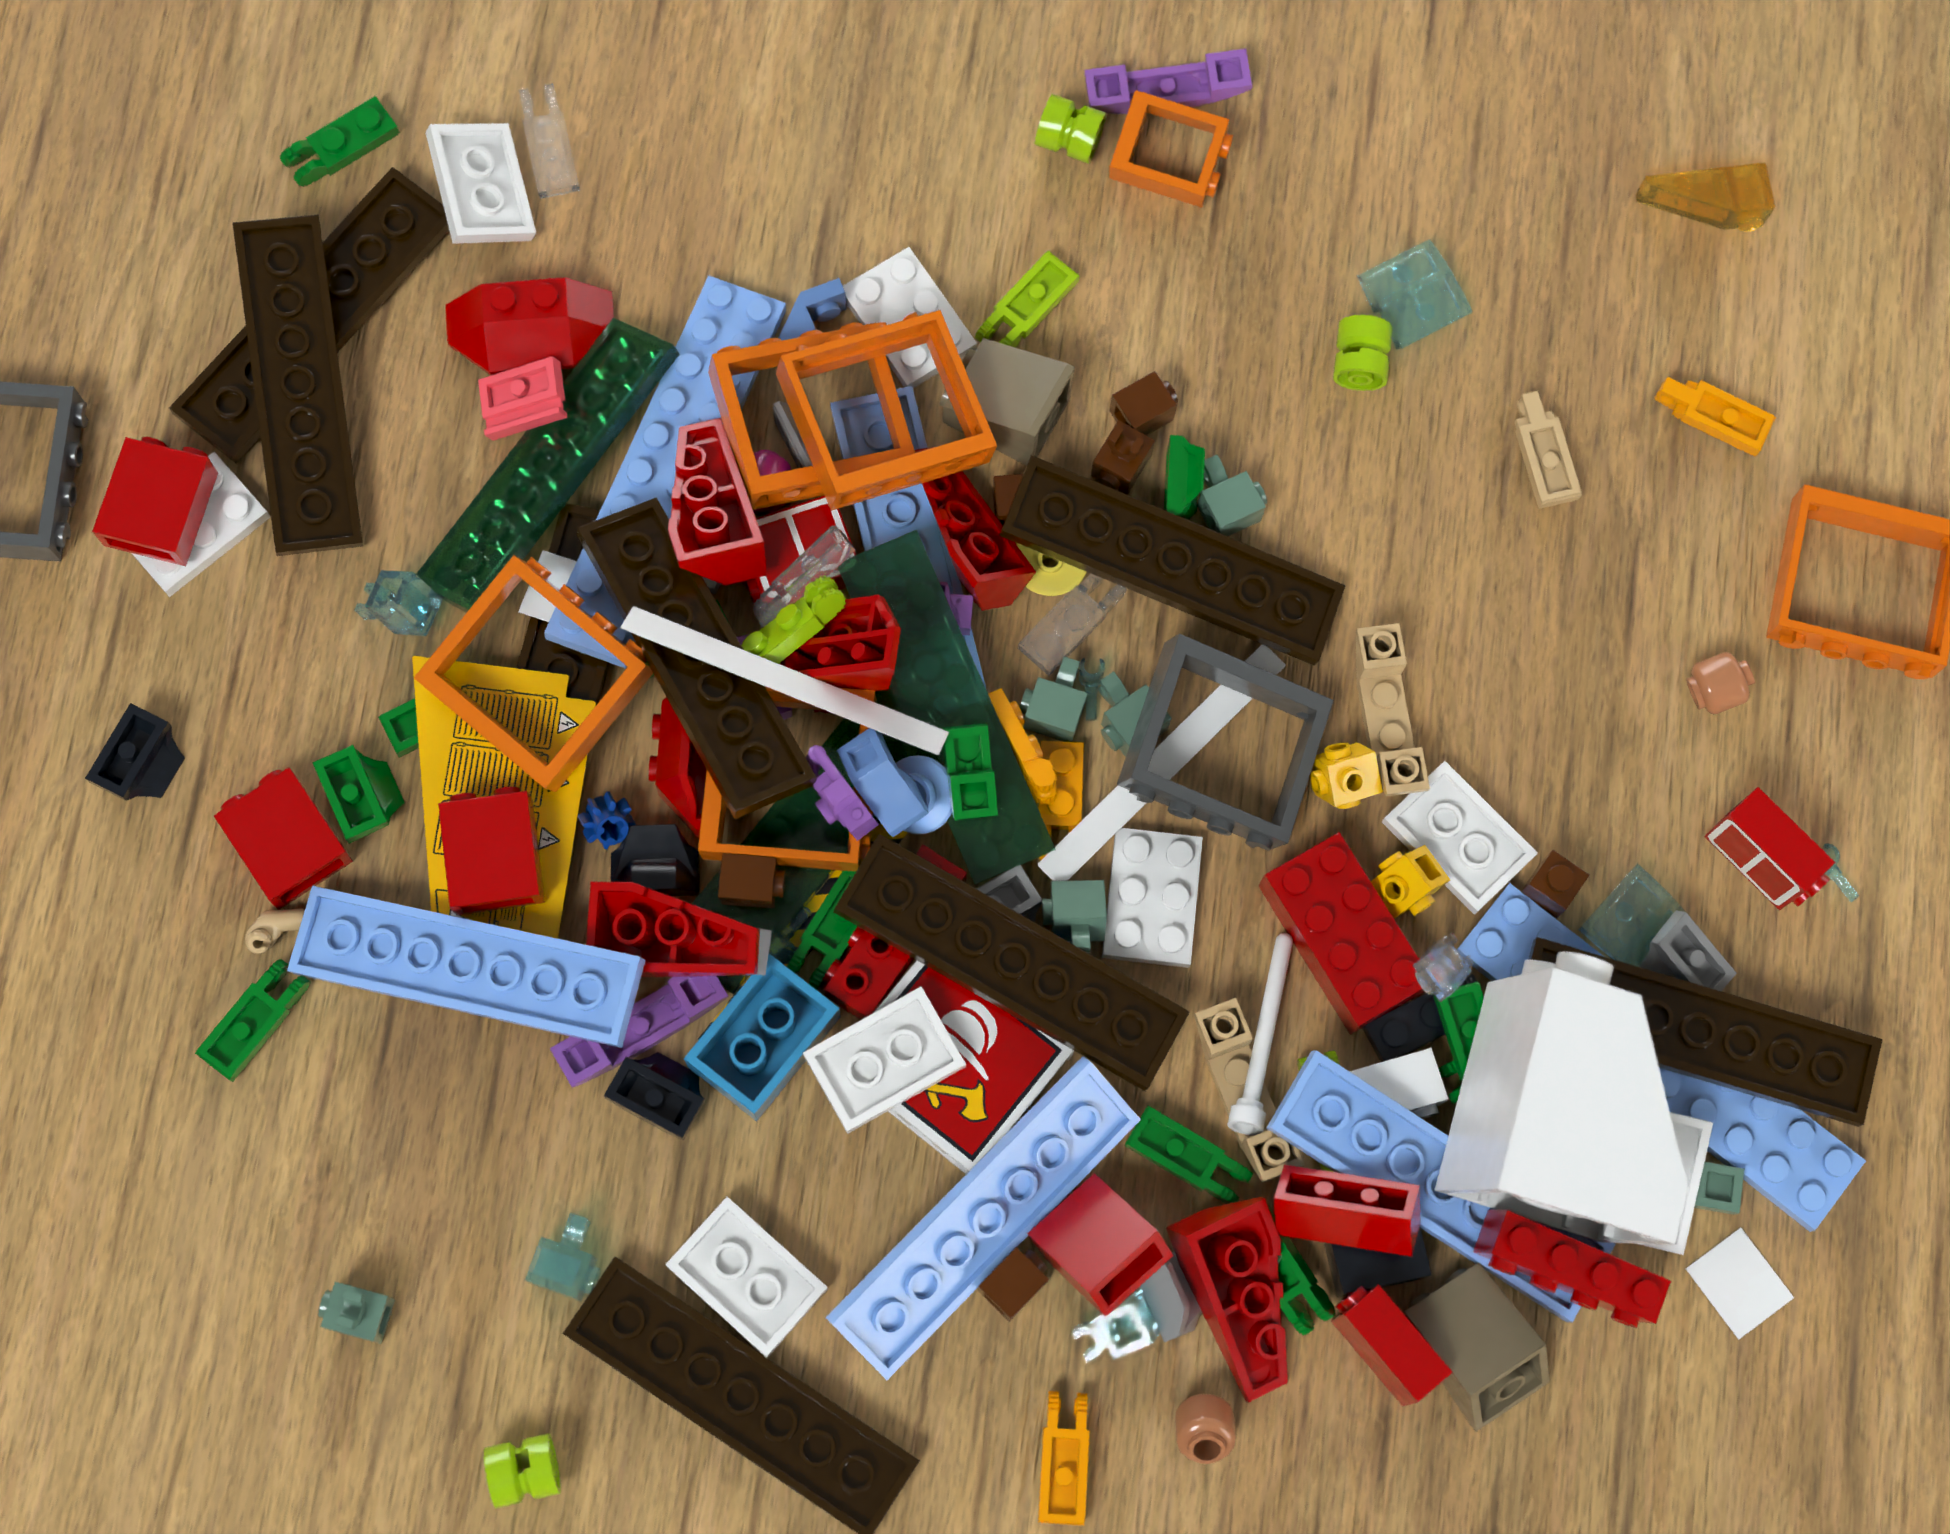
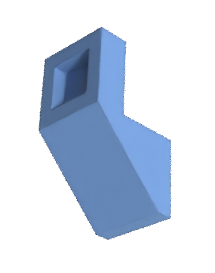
M838 278L800 292L779 338L781 340L798 338L807 331L816 330L813 321L826 322L837 317L841 311L846 310L845 291L840 279Z
M869 728L837 750L851 783L892 837L929 814L914 779L897 767L881 732Z

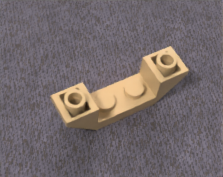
M1400 623L1357 628L1356 630L1357 690L1367 746L1376 753L1382 790L1385 796L1430 790L1423 748H1415L1401 676L1407 661Z
M1237 998L1194 1014L1206 1064L1228 1118L1231 1106L1236 1105L1237 1099L1243 1096L1252 1054L1249 1044L1252 1042L1253 1037ZM1265 1082L1260 1102L1264 1105L1263 1111L1266 1113L1263 1132L1257 1135H1246L1234 1131L1241 1149L1261 1182L1280 1176L1284 1164L1298 1167L1305 1166L1298 1148L1266 1128L1276 1109Z

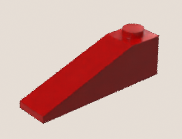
M721 418L679 427L675 460L674 487H672L671 518H669L668 534L678 566L723 585L767 576L764 540Z
M930 448L915 449V453L920 452V451H924V450H927V449H930ZM963 471L922 483L957 576L968 593L973 596V601L979 606L981 611L1011 606L1036 574L1030 562L1015 542L999 536L1003 525Z
M590 882L586 945L642 957L646 961L641 978L757 975L760 929L634 882Z
M1258 1197L1206 1208L1166 1227L1180 1268L1245 1401L1251 1402L1287 1384L1285 1328L1281 1326L1280 1298H1283V1283L1279 1281L1278 1256L1281 1255V1240L1266 1199Z

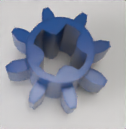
M607 791L604 796L594 799L588 798L586 813L578 814L582 826L585 827L582 832L587 842L592 843L598 838L604 849H608L610 845L622 842L628 834L629 826H636L632 815L629 814L632 809L626 798L615 802L610 791Z

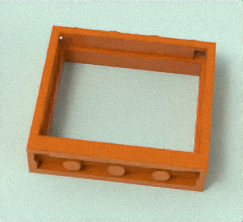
M941 310L920 316L914 312L906 316L903 321L889 325L885 322L875 323L861 333L851 336L843 333L837 334L825 340L823 344L809 348L806 345H799L796 347L795 352L784 354L780 357L776 376L831 511L987 464L997 447L996 441ZM926 343L966 438L838 476L800 379Z
M854 322L842 326L839 330L824 333L820 330H811L801 334L798 338L788 340L769 338L756 346L746 348L728 346L712 354L708 374L722 423L753 510L823 496L824 492L813 466L760 476L732 375L778 367L781 355L795 352L796 347L799 345H806L809 348L823 344L825 340L837 334L843 333L847 334V336L858 334L875 323L862 325V323ZM886 355L867 361L894 449L833 461L838 476L915 453Z
M1804 484L1791 501L1766 638L1778 640V643L1786 648L1801 649L1807 647L1819 650L1821 655L1831 659H1844L1848 657L1860 660L1864 666L1872 669L1893 668L1904 671L1907 677L1913 679L1933 678L1947 666L1950 650V519ZM1807 518L1941 551L1924 652L1788 619Z
M513 555L415 675L414 679L543 788L557 792L653 675V672L646 662L642 649L636 642L629 639L624 644L613 635L617 627L598 611L593 616H590L580 607L585 600L565 584L560 589L555 587L547 580L552 573L533 557L525 562ZM522 579L627 666L626 670L550 763L444 675Z
M765 686L776 707L824 710ZM840 688L877 703L874 690ZM860 724L859 735L869 729V727ZM708 770L706 772L698 851L704 860L722 861V853L776 857L779 866L856 872L862 863V859L865 858L871 848L872 834L867 833L857 841L850 831L847 854L722 844L726 803ZM854 787L855 793H856V794L858 795V797L861 799V801H862L863 804L866 806V808L869 810V812L871 813V815L874 816V813L872 812V810L869 808V806L866 804V802L864 801V799L861 797V795L858 793V791H857V790L855 789V787Z

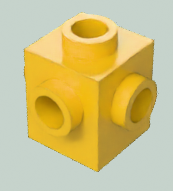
M1336 743L1327 746L1324 749L1325 753L1316 755L1313 771L1309 776L1312 790L1317 797L1338 809L1352 808L1359 805L1363 798L1383 793L1376 753L1360 743L1351 745L1349 743Z
M1423 845L1405 855L1398 851L1384 860L1378 866L1382 873L1375 877L1371 883L1390 913L1396 918L1408 911H1411L1413 916H1416L1436 902L1432 894L1448 883L1450 878L1426 845Z

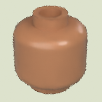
M1723 652L1696 663L1691 669L1692 677L1686 679L1697 708L1699 710L1705 708L1713 715L1746 703L1750 696L1748 686L1755 684L1754 676L1747 661L1738 662L1729 652Z
M1198 1394L1189 1397L1180 1404L1175 1415L1176 1443L1180 1452L1187 1459L1201 1464L1215 1463L1231 1453L1236 1441L1235 1418L1231 1406L1223 1398L1213 1394Z

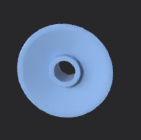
M915 755L896 762L897 767L914 779L929 811V814L903 831L912 834H927L939 829L952 814L946 768L938 761L926 756Z

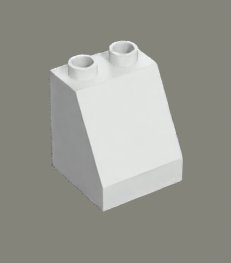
M1559 952L1555 964L1539 960H1525L1521 975L1488 982L1434 1191L1495 1210H1509L1534 1222L1603 1243L1675 1245L1689 1188L1641 995L1609 985L1614 968L1613 965L1588 955Z

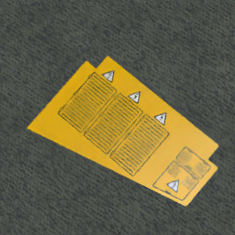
M412 657L414 677L428 661L429 657ZM455 661L444 674L548 763L555 757L596 705L595 701L566 697L569 676L566 674ZM414 679L431 911L558 939L587 755L557 792L547 790ZM503 787H519L521 791H527L534 805L545 903L456 915L449 907L438 803L450 802V796L460 793H474L477 798L494 795V790Z

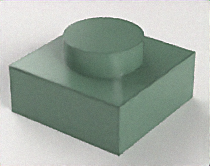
M1704 1162L1694 1208L1732 1215L1739 1214L1744 1169Z

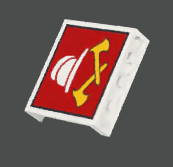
M916 961L875 1012L922 987L965 1061L966 1067L888 1112L962 1172L967 1174L1016 1124L1065 1061H1069L1073 1056L1074 1050L921 962Z

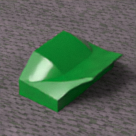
M1170 435L1166 451L1163 510L1189 520L1197 512L1198 495L1202 492L1204 486L1205 449L1189 443L1184 436Z
M354 745L312 762L343 835L349 844L388 826L391 816L405 803L388 763L364 756Z

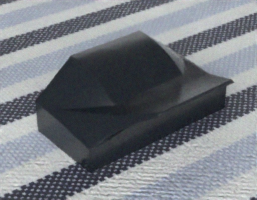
M130 703L85 779L89 783L126 801L134 797L161 798L185 759L172 737V725Z
M676 824L629 826L626 838L616 850L611 852V882H634L668 896L700 895L699 851L688 844Z
M659 1052L640 1060L625 1057L604 1094L605 1099L626 1112L683 1141L705 1102V1098L700 1094V1077L691 1069Z

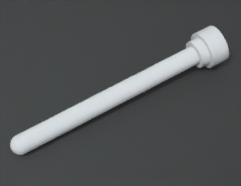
M1287 933L1279 934L1275 940L1243 1096L1237 1099L1236 1105L1231 1106L1227 1126L1241 1134L1257 1135L1262 1133L1264 1129L1266 1113L1263 1111L1264 1105L1260 1102L1293 945V939Z

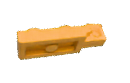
M1666 377L1654 399L1666 407L1674 409L1672 415L1680 419V421L1754 457L1760 453L1776 418L1775 415L1702 380L1699 383L1688 380L1684 385L1670 377Z

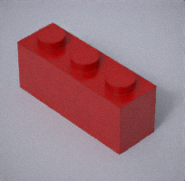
M1284 1164L1274 1196L1276 1229L1281 1236L1412 1257L1421 1223L1420 1185Z

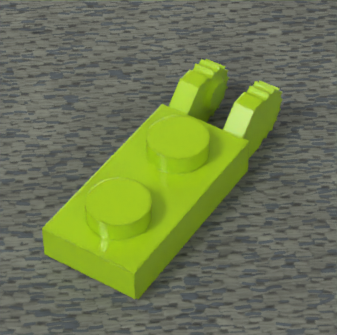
M1046 251L994 306V312L977 330L974 336L975 339L980 343L983 338L989 340L1002 322H1005L1012 330L999 343L1016 348L1022 337L1026 339L1079 282L1080 276L1050 251Z
M820 576L815 582H810L805 586L804 597L802 596L795 603L782 608L776 618L761 630L748 635L741 646L747 652L779 664L837 616V613L844 609L846 598L838 590L834 579H831L830 576Z

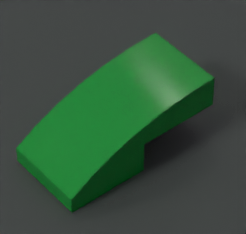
M983 723L942 728L949 732L943 745L953 819L961 820L997 816L995 774L991 766L988 725Z

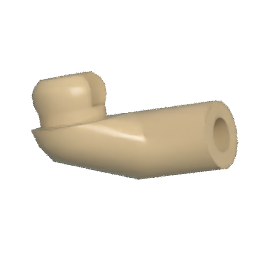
M305 908L268 910L263 912L246 933L245 941L249 951L254 954L265 953L275 944L284 931H298Z

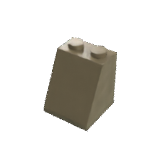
M983 338L976 351L969 349L962 363L996 441L997 447L995 450L1027 465L1031 455L1038 457L1070 401L1075 367L1062 361ZM945 389L940 400V405L943 406V423L964 433Z
M1479 1262L1468 1270L1466 1268L1457 1270L1447 1279L1444 1286L1432 1294H1421L1404 1311L1408 1320L1453 1372L1442 1383L1475 1432L1550 1382L1546 1344Z

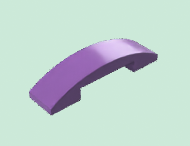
M1246 49L1209 53L1205 56V62L1126 72L1125 65L1084 70L1089 107L1113 114L1128 113L1135 90L1185 106L1197 107L1221 101L1252 89Z
M717 976L672 977L667 980L668 984L634 1003L622 1048L571 1036L551 1047L550 1050L571 1087L579 1086L620 1066L625 1057L633 1059L690 1025L726 1000L728 994Z

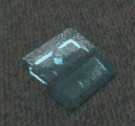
M1430 239L1357 275L1373 313L1380 312L1381 317L1391 323L1393 327L1392 341L1396 349H1402L1473 312L1454 274Z
M1637 863L1578 930L1611 959L1639 967L1650 950V942L1676 910L1686 911Z

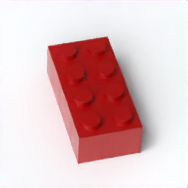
M1340 832L1266 873L1259 884L1260 890L1286 932L1292 937L1294 945L1350 1035L1359 1031L1373 1020L1424 993L1434 983Z

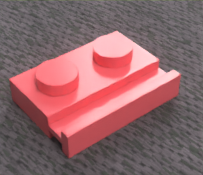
M553 356L478 380L482 418L486 420L487 429H484V435L492 441L567 418V412L563 409L565 395L561 362Z

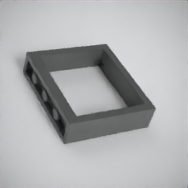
M0 382V405L57 409L38 534L0 532V558L61 562L66 539L71 537V529L67 520L69 507L73 508L77 499V488L73 481L75 468H79L83 460V447L80 442L81 429L87 427L89 421L85 416L87 403L82 399L75 387Z
M1178 634L1164 642L1117 785L1130 790L1129 793L1137 796L1136 800L1146 803L1156 801L1168 806L1167 811L1174 816L1183 819L1195 817L1207 822L1206 827L1215 833L1227 836L1233 833L1246 839V845L1251 848L1260 847L1270 851L1271 849L1283 846L1289 842L1334 700L1187 636ZM1181 668L1304 720L1271 823L1147 771Z

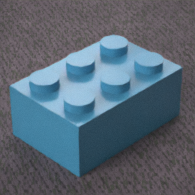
M768 954L766 976H750L685 1056V1063L689 1069L757 1122L806 1061L803 1052L819 1044L840 1019V1008L775 957Z

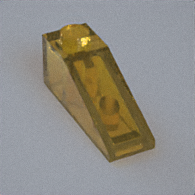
M1766 162L1645 176L1635 194L1638 203L1723 230L1739 228L1740 231H1752L1758 229L1765 224L1775 209Z

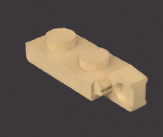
M1538 391L1522 394L1520 400L1517 401L1520 418L1514 421L1515 433L1538 509L1579 500L1582 496V491L1559 417H1554L1552 411L1544 412Z

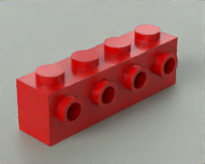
M922 844L916 855L966 883V871ZM857 927L848 941V946L852 949L843 962L836 959L832 963L822 981L827 984L824 988L827 999L859 1020H862L875 1012L898 984L914 958Z
M1488 1210L1473 1250L1474 1253L1490 1259L1488 1266L1495 1270L1513 1276L1516 1271L1531 1277L1529 1284L1551 1293H1556L1558 1288L1572 1294L1571 1302L1594 1311L1597 1310L1598 1306L1612 1312L1611 1319L1633 1328H1637L1639 1322L1657 1323L1671 1283L1669 1279L1509 1210Z

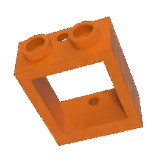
M1135 90L1109 167V178L1202 208L1206 195L1210 197L1215 195L1221 173L1215 172L1219 157L1227 159L1234 135L1227 133L1230 119ZM1148 113L1214 134L1198 183L1131 163Z

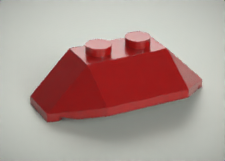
M567 277L480 284L445 304L448 346L462 354L489 375L498 374L551 356L561 362V369H573L591 355L605 339L608 340L615 334L612 291Z
M872 595L846 599L844 609L838 612L837 616L825 624L821 631L779 663L782 666L837 688L874 691L888 690L895 671L901 628L883 596Z
M665 697L662 700L661 714H653L652 739L659 740L658 756L650 755L648 777L650 782H655L658 795L699 839L707 769L669 700Z

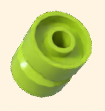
M1052 94L1040 119L1035 137V145L1056 153L1064 148L1068 157L1089 164L1099 144L1107 113L1086 105L1078 110L1075 108L1074 101Z
M1352 315L1340 320L1336 347L1340 352L1335 356L1333 380L1336 384L1359 391H1372L1386 386L1389 371V358L1386 354L1391 349L1393 329L1390 322L1371 315Z
M549 1433L525 1438L521 1447L517 1448L511 1442L484 1448L486 1479L490 1497L495 1508L521 1503L525 1494H530L534 1499H540L561 1493L558 1461L553 1440Z

